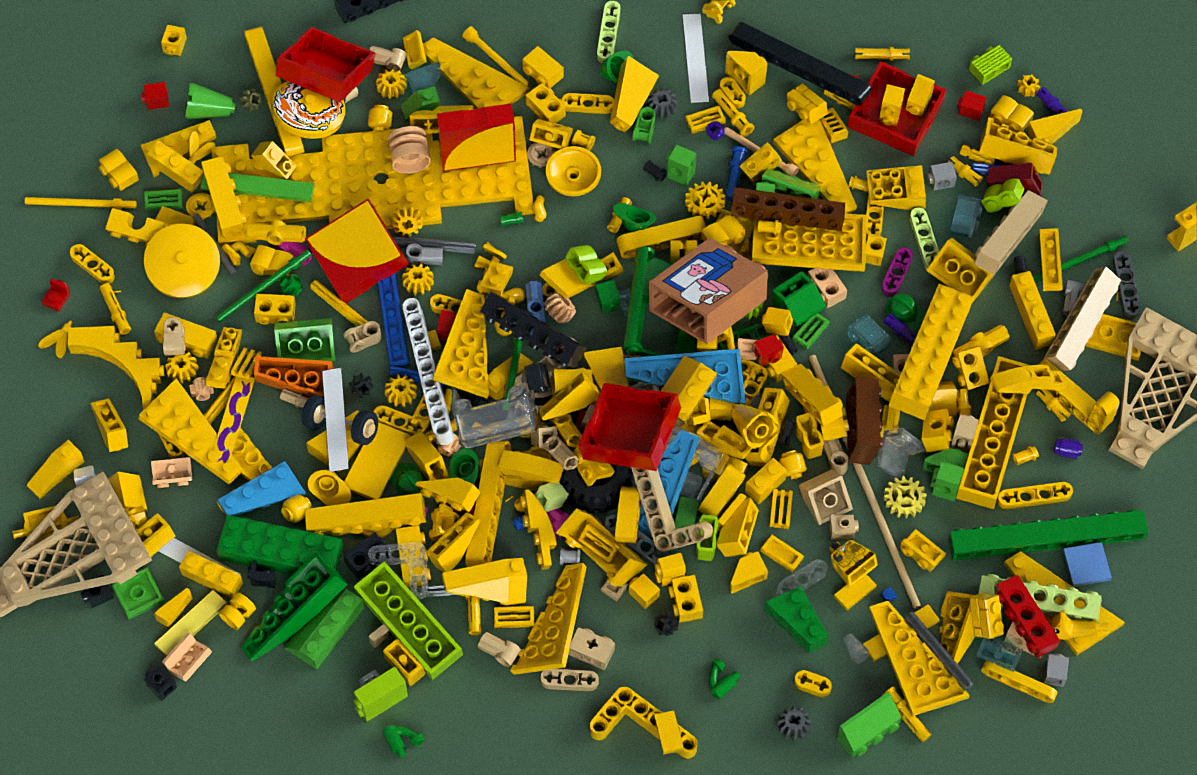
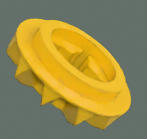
M197 193L191 196L186 203V210L189 216L193 217L198 213L202 220L207 217L211 218V215L215 212L211 195ZM197 203L201 206H204L205 211L202 209H198Z

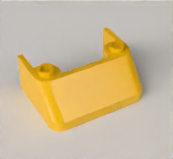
M576 508L556 532L558 535L566 538L565 542L573 549L575 546L580 548L607 573V581L614 587H622L647 566V563L625 542H617L621 546L617 550L616 555H614L613 560L609 563L578 541L588 523L615 541V534L610 532L605 524L596 516ZM585 535V538H587V539L590 540L592 543H594L593 540H591L589 537H587V536ZM598 546L599 548H601L602 550H604L606 553L610 554L607 550H605L604 548Z

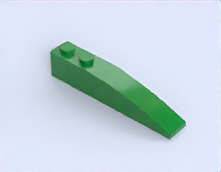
M317 551L284 584L286 587L281 595L277 594L274 599L275 603L270 611L266 610L262 616L263 621L261 624L255 626L242 645V650L251 661L271 651L299 631L348 585L339 572Z

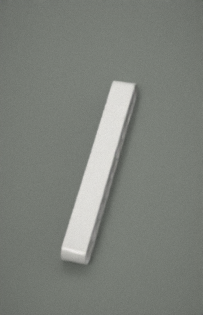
M409 298L403 303V311L432 429L438 443L448 445L453 441L454 434L441 383L433 380L437 366L424 314L418 300Z

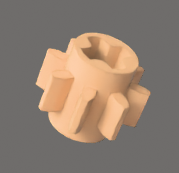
M204 377L194 379L193 385H189L191 397H196L198 401L208 400L210 394L214 393L213 387L206 386V378Z
M454 434L453 441L448 445H441L436 441L438 451L445 456L454 455L461 447L458 444L459 437Z

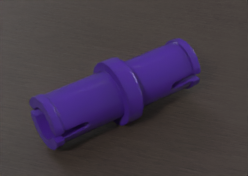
M1042 87V91L1039 90L1036 93V96L1046 104V108L1055 115L1068 112L1059 103V99L1057 97L1054 98L1045 87Z
M890 313L883 323L896 332L895 335L901 336L913 346L917 335L908 328L906 323L903 324Z

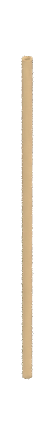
M811 355L809 360L816 377L821 380L825 387L828 386L816 355ZM842 437L847 448V437ZM853 463L914 609H919L921 604L862 464Z

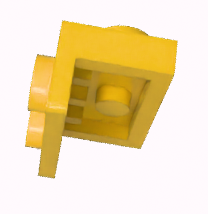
M492 261L489 268H485L483 279L478 282L477 291L484 296L486 293L490 294V292L501 296L513 273V267Z
M578 445L574 449L573 453L579 458L576 467L587 486H592L597 479L611 477L615 473L612 466L608 463L583 460Z
M916 529L907 539L904 538L901 542L900 549L907 557H912L917 561L919 567L924 570L927 569L929 572L946 556L943 550Z

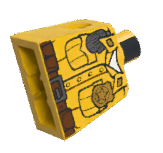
M849 540L843 546L838 542H834L829 548L832 552L830 557L833 568L849 587L853 586L878 566L876 554L853 540Z

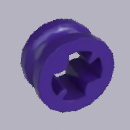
M717 121L709 123L706 128V132L712 140H719L725 133L724 128Z

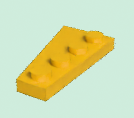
M210 120L142 144L141 149L146 161L147 153L158 140L184 158L189 156V136L192 131H196L199 136V148L206 143H210L217 138ZM148 163L153 177L158 176L160 171Z
M240 427L232 455L242 467L240 474L251 481L269 471L272 467Z

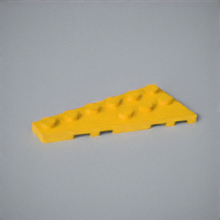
M820 118L813 124L807 120H802L773 139L774 145L791 163L799 167V172L808 182H814L821 186L820 196L824 200L844 202L845 213L851 214L856 210L857 205Z
M466 289L433 380L488 399L485 315L480 312L485 303V297L483 294Z
M177 378L139 414L138 419L227 484L230 485L242 472V467L233 455H231L230 462L223 464L222 469L214 464L219 460L218 452L213 451L218 434Z
M889 601L869 606L870 614L912 716L969 699L970 695L966 690L964 691L959 686L958 681L947 672L941 661L925 643H922L917 637L916 632L910 629L904 622V618Z

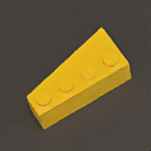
M988 117L981 136L979 154L988 158L999 159L1004 163H1033L1038 173L1050 174L1057 156L1058 147L1037 138L1031 140L1026 133L1021 131L1019 133L1009 130L1008 125L1003 123L1001 126L993 123L994 119Z

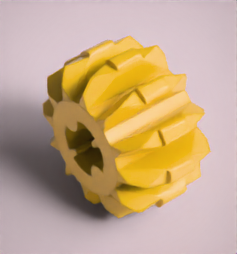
M392 68L390 72L385 69L384 74L379 73L376 86L378 93H381L383 98L388 96L391 100L394 96L398 99L399 94L404 95L407 83L405 75H402L400 70L395 72Z
M403 205L402 210L397 208L396 213L392 214L393 220L391 224L395 227L396 233L401 232L402 237L406 233H408L409 237L412 236V232L418 234V229L423 226V216L420 215V210H414L412 205L409 209Z
M413 264L412 269L406 268V273L402 275V283L407 292L413 291L415 296L418 292L424 295V290L430 292V286L434 285V275L430 272V268L428 266L423 268L422 264L419 267Z
M190 352L186 355H173L174 358L168 357V364L165 365L167 376L172 378L173 381L177 378L183 384L184 380L190 382V377H196V371H198L199 367L196 364V358L192 357Z
M399 375L396 376L397 379L390 378V383L385 385V396L388 397V402H394L395 407L399 404L405 407L406 402L412 404V399L417 397V386L414 385V380H408L406 375L403 378H400Z

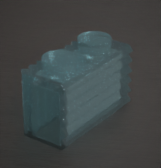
M959 194L950 230L951 234L954 233L955 235L972 238L973 232H977L979 221H976L977 216L981 217L983 206L980 205L981 199Z
M864 313L848 327L847 333L850 340L857 342L875 357L890 346L891 337L867 313Z
M997 637L991 639L984 638L976 656L1014 672L1024 650L1023 648H1016L1015 645L1012 646L1008 642L1005 643L1004 640H997Z

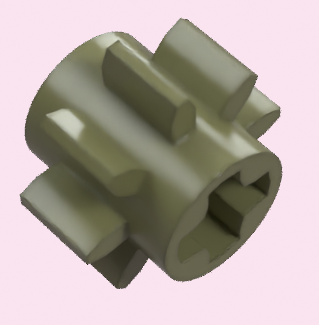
M255 89L243 90V95L239 97L240 107H245L247 112L258 110V106L262 103L261 93H255Z

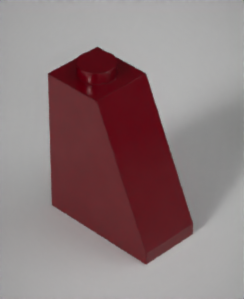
M1033 163L989 168V175L986 176L988 186L1003 184L1009 179H1019L1025 189L1022 194L1023 196L1030 190L1042 197L1043 181Z

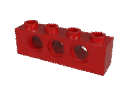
M1018 574L997 584L994 594L999 595L1000 604L1002 603L1005 608L1007 618L1016 625V631L1027 642L1026 646L1031 654L1034 653L1035 657L1039 658L1056 649L1060 639ZM1016 598L1019 603H1013L1010 599ZM1025 614L1029 616L1030 619L1025 620L1021 617V615ZM1032 631L1039 632L1041 636H1034Z

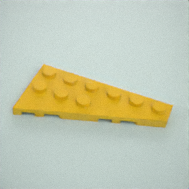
M434 37L423 44L426 58L475 109L513 104L530 92V87Z
M1021 551L1004 562L1013 576L1018 574L1024 583L1035 581L1039 583L1038 585L1042 586L1053 584L1058 586L1059 589L1074 588ZM1038 594L1035 596V600L1037 601H1043L1045 599V595ZM1058 597L1054 602L1061 605L1065 602V599ZM1077 601L1074 604V606L1077 608H1083L1085 606V603L1083 601ZM1101 606L1098 623H1108V631H1096V635L1074 637L1064 641L1075 655L1078 656L1122 627L1125 622ZM1044 615L1051 623L1054 616ZM1071 619L1072 621H1076V622H1085V621H1079V620H1073V619Z
M584 563L565 566L556 583L557 589L553 596H549L546 602L548 604L546 610L540 613L528 636L529 641L525 649H521L518 654L520 658L517 664L513 665L510 669L514 675L566 667L587 568Z

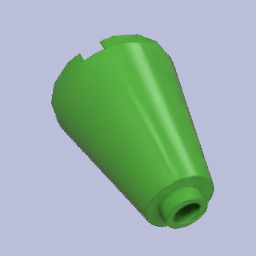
M190 83L185 118L198 119L230 116V113L235 111L236 102H232L231 97L198 84Z

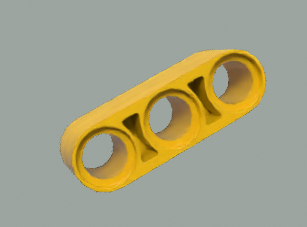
M729 464L701 503L698 511L704 515H713L718 518L746 475Z
M621 487L615 530L616 542L636 543L641 509V498L637 487Z

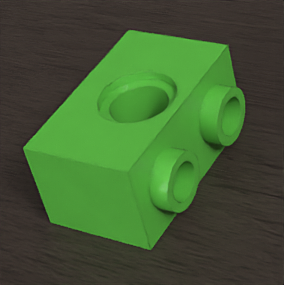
M676 144L674 150H670L666 158L668 160L666 170H668L667 178L687 186L695 173L696 153Z
M941 461L940 468H935L930 487L934 488L932 495L955 501L964 468Z

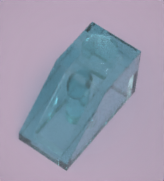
M437 62L405 74L407 87L411 95L418 90L436 86L441 76L440 63Z

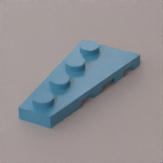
M284 461L218 499V503L226 516H237L256 508H264L280 501L284 502L296 494L304 496L306 492Z

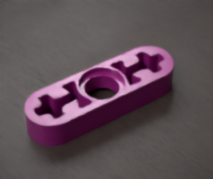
M900 248L896 252L882 283L881 289L884 295L893 297L898 293L912 262L913 253L910 249ZM903 255H907V258L904 259L903 264L900 263L901 257ZM900 269L902 274L896 276L892 273V270ZM892 280L894 281L893 288L889 290L887 288L890 286Z

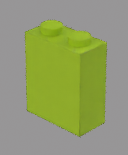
M391 668L354 691L355 699L353 703L356 706L354 709L360 718L364 717L368 722L408 697L406 682L397 668Z

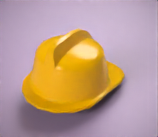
M319 470L310 475L308 488L324 504L331 506L349 503L351 499L350 488L335 472Z

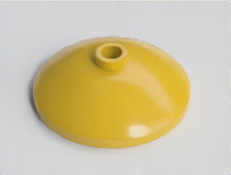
M577 146L565 147L556 151L549 158L546 165V178L550 186L558 193L566 196H581L592 191L599 183L601 165L598 158L591 151Z

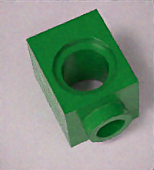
M614 280L596 284L595 294L602 313L606 311L613 312L620 308V296Z

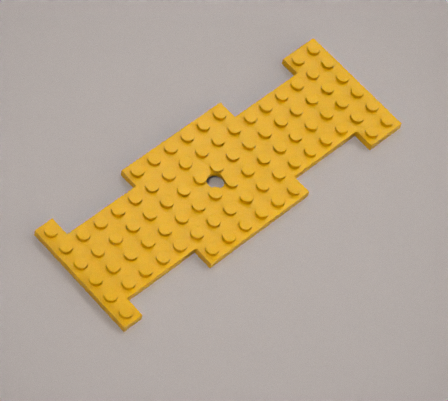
M522 116L514 117L516 162L443 171L439 140L433 141L432 133L426 134L431 163L424 170L410 174L399 173L392 167L388 136L396 129H388L383 132L368 131L323 137V152L298 154L289 157L297 166L287 180L314 183L312 202L234 193L239 195L241 206H238L239 211L244 212L246 223H243L244 230L222 235L217 219L218 244L220 246L224 244L232 245L236 241H241L244 244L256 243V240H249L247 237V227L250 223L270 224L273 220L294 223L329 219V222H332L366 199H369L374 205L387 229L395 228L391 224L393 220L392 214L396 213L397 208L402 210L403 205L408 209L412 205L414 210H420V215L423 216L422 225L442 224L441 207L514 200L515 211L522 212V215L534 214ZM248 144L211 147L212 159L223 156L224 161L229 162L230 173L283 179L263 169L254 159H250ZM379 173H384L389 179L384 184H378L374 180L375 176Z

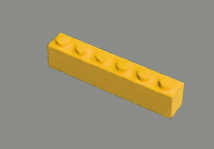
M421 493L305 509L306 531L326 536L338 537L346 533L360 534L368 530L380 531L383 528L396 529L404 525L417 526L421 523H426L425 501Z

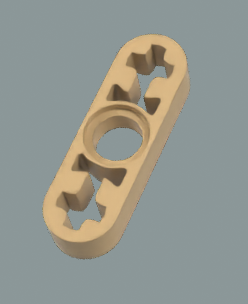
M551 669L544 670L540 676L541 684L546 689L594 691L599 685V677L593 671ZM548 675H552L553 678L550 683L547 682V679H544ZM558 675H561V684H558ZM571 675L575 678V682L570 685L566 684L564 678ZM578 676H581V685H578V683H579V677H578ZM588 677L592 678L593 682L591 685L587 684Z

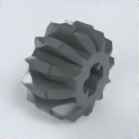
M662 88L661 91L655 89L654 93L649 94L646 105L655 111V117L659 115L660 119H662L663 116L669 118L670 114L675 113L678 102L675 94H671V90L665 91Z
M794 705L791 711L785 708L784 714L780 713L778 715L777 727H780L779 733H786V739L790 736H793L794 741L797 740V736L803 739L805 733L810 732L808 726L811 725L812 721L808 719L809 713L802 714L803 708L801 707L797 711Z

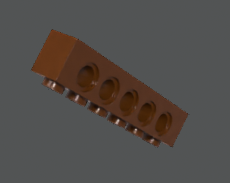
M734 187L730 216L771 222L778 220V222L784 224L842 231L845 218V203Z

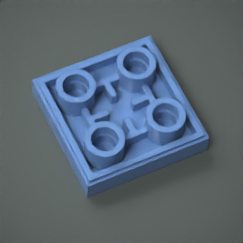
M1102 542L1063 549V555L1073 587L1111 581L1112 577Z

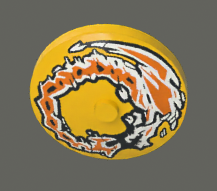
M289 81L281 84L273 95L271 104L272 114L277 123L293 135L309 139L323 138L336 132L343 123L345 116L344 100L337 102Z

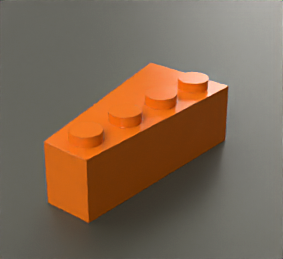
M256 356L254 377L256 382L280 390L287 389L297 394L302 393L303 396L308 398L314 395L324 397L322 371L334 369L332 361Z

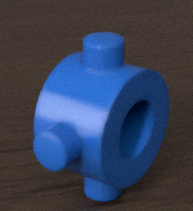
M891 587L885 589L884 592H880V596H882L884 601L892 602L894 599H897V595H895Z

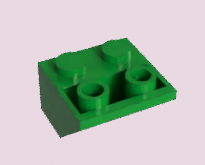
M802 271L772 290L773 305L779 309L790 310L793 324L799 326L826 308V304L816 285Z

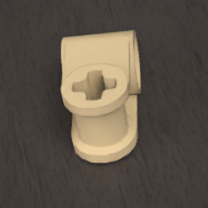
M175 317L168 318L164 323L163 350L165 356L185 355V330L179 319Z
M369 321L360 326L350 328L343 334L344 338L348 340L349 349L352 353L377 344L382 338L379 324L375 321Z

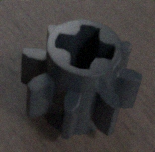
M362 372L360 375H353L352 382H349L353 395L358 393L360 398L366 394L370 395V388H374L373 384L370 383L372 380L370 376L365 378Z
M660 612V617H655L654 626L659 635L671 636L674 634L673 631L678 630L679 620L674 616L673 612Z

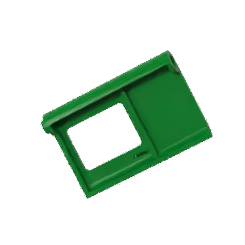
M639 247L636 249L623 349L628 354L641 357L665 355L642 348L641 337L646 304H649V281L674 264L654 258L655 252L650 247ZM678 328L675 354L695 353L697 351V338Z

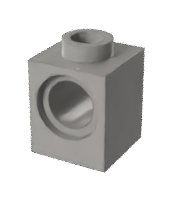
M952 162L930 166L927 180L929 184H932L933 191L955 187L957 176Z
M1057 653L1049 654L1046 661L1044 684L1064 687L1067 680L1068 657Z

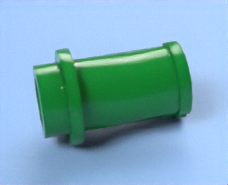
M518 210L516 213L500 215L502 227L524 223L522 212H518Z

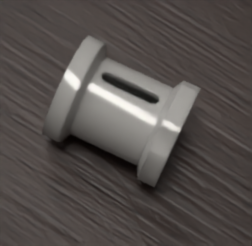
M561 547L560 565L564 563H580L581 549L567 550Z

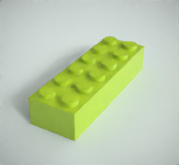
M385 561L354 586L355 593L363 599V602L380 622L386 625L394 638L399 639L416 660L422 664L425 673L432 681L463 655L462 648Z

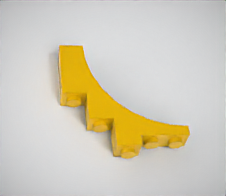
M114 326L68 328V347L71 354H87L100 357L122 369L134 381L140 391L143 410L154 401V394H157V384H162V376H165V366L161 365L160 358L142 359V349L138 348L137 342L120 343V335L116 333Z

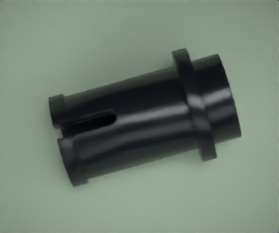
M651 160L647 161L643 167L644 171L655 177L656 181L662 182L667 176L666 170L658 167Z
M1017 256L1013 259L1016 271L1014 275L1028 271L1024 256Z
M791 333L788 336L778 335L791 356L798 352L791 339Z
M784 420V423H781L783 427L777 442L789 446L793 430L796 429V423Z

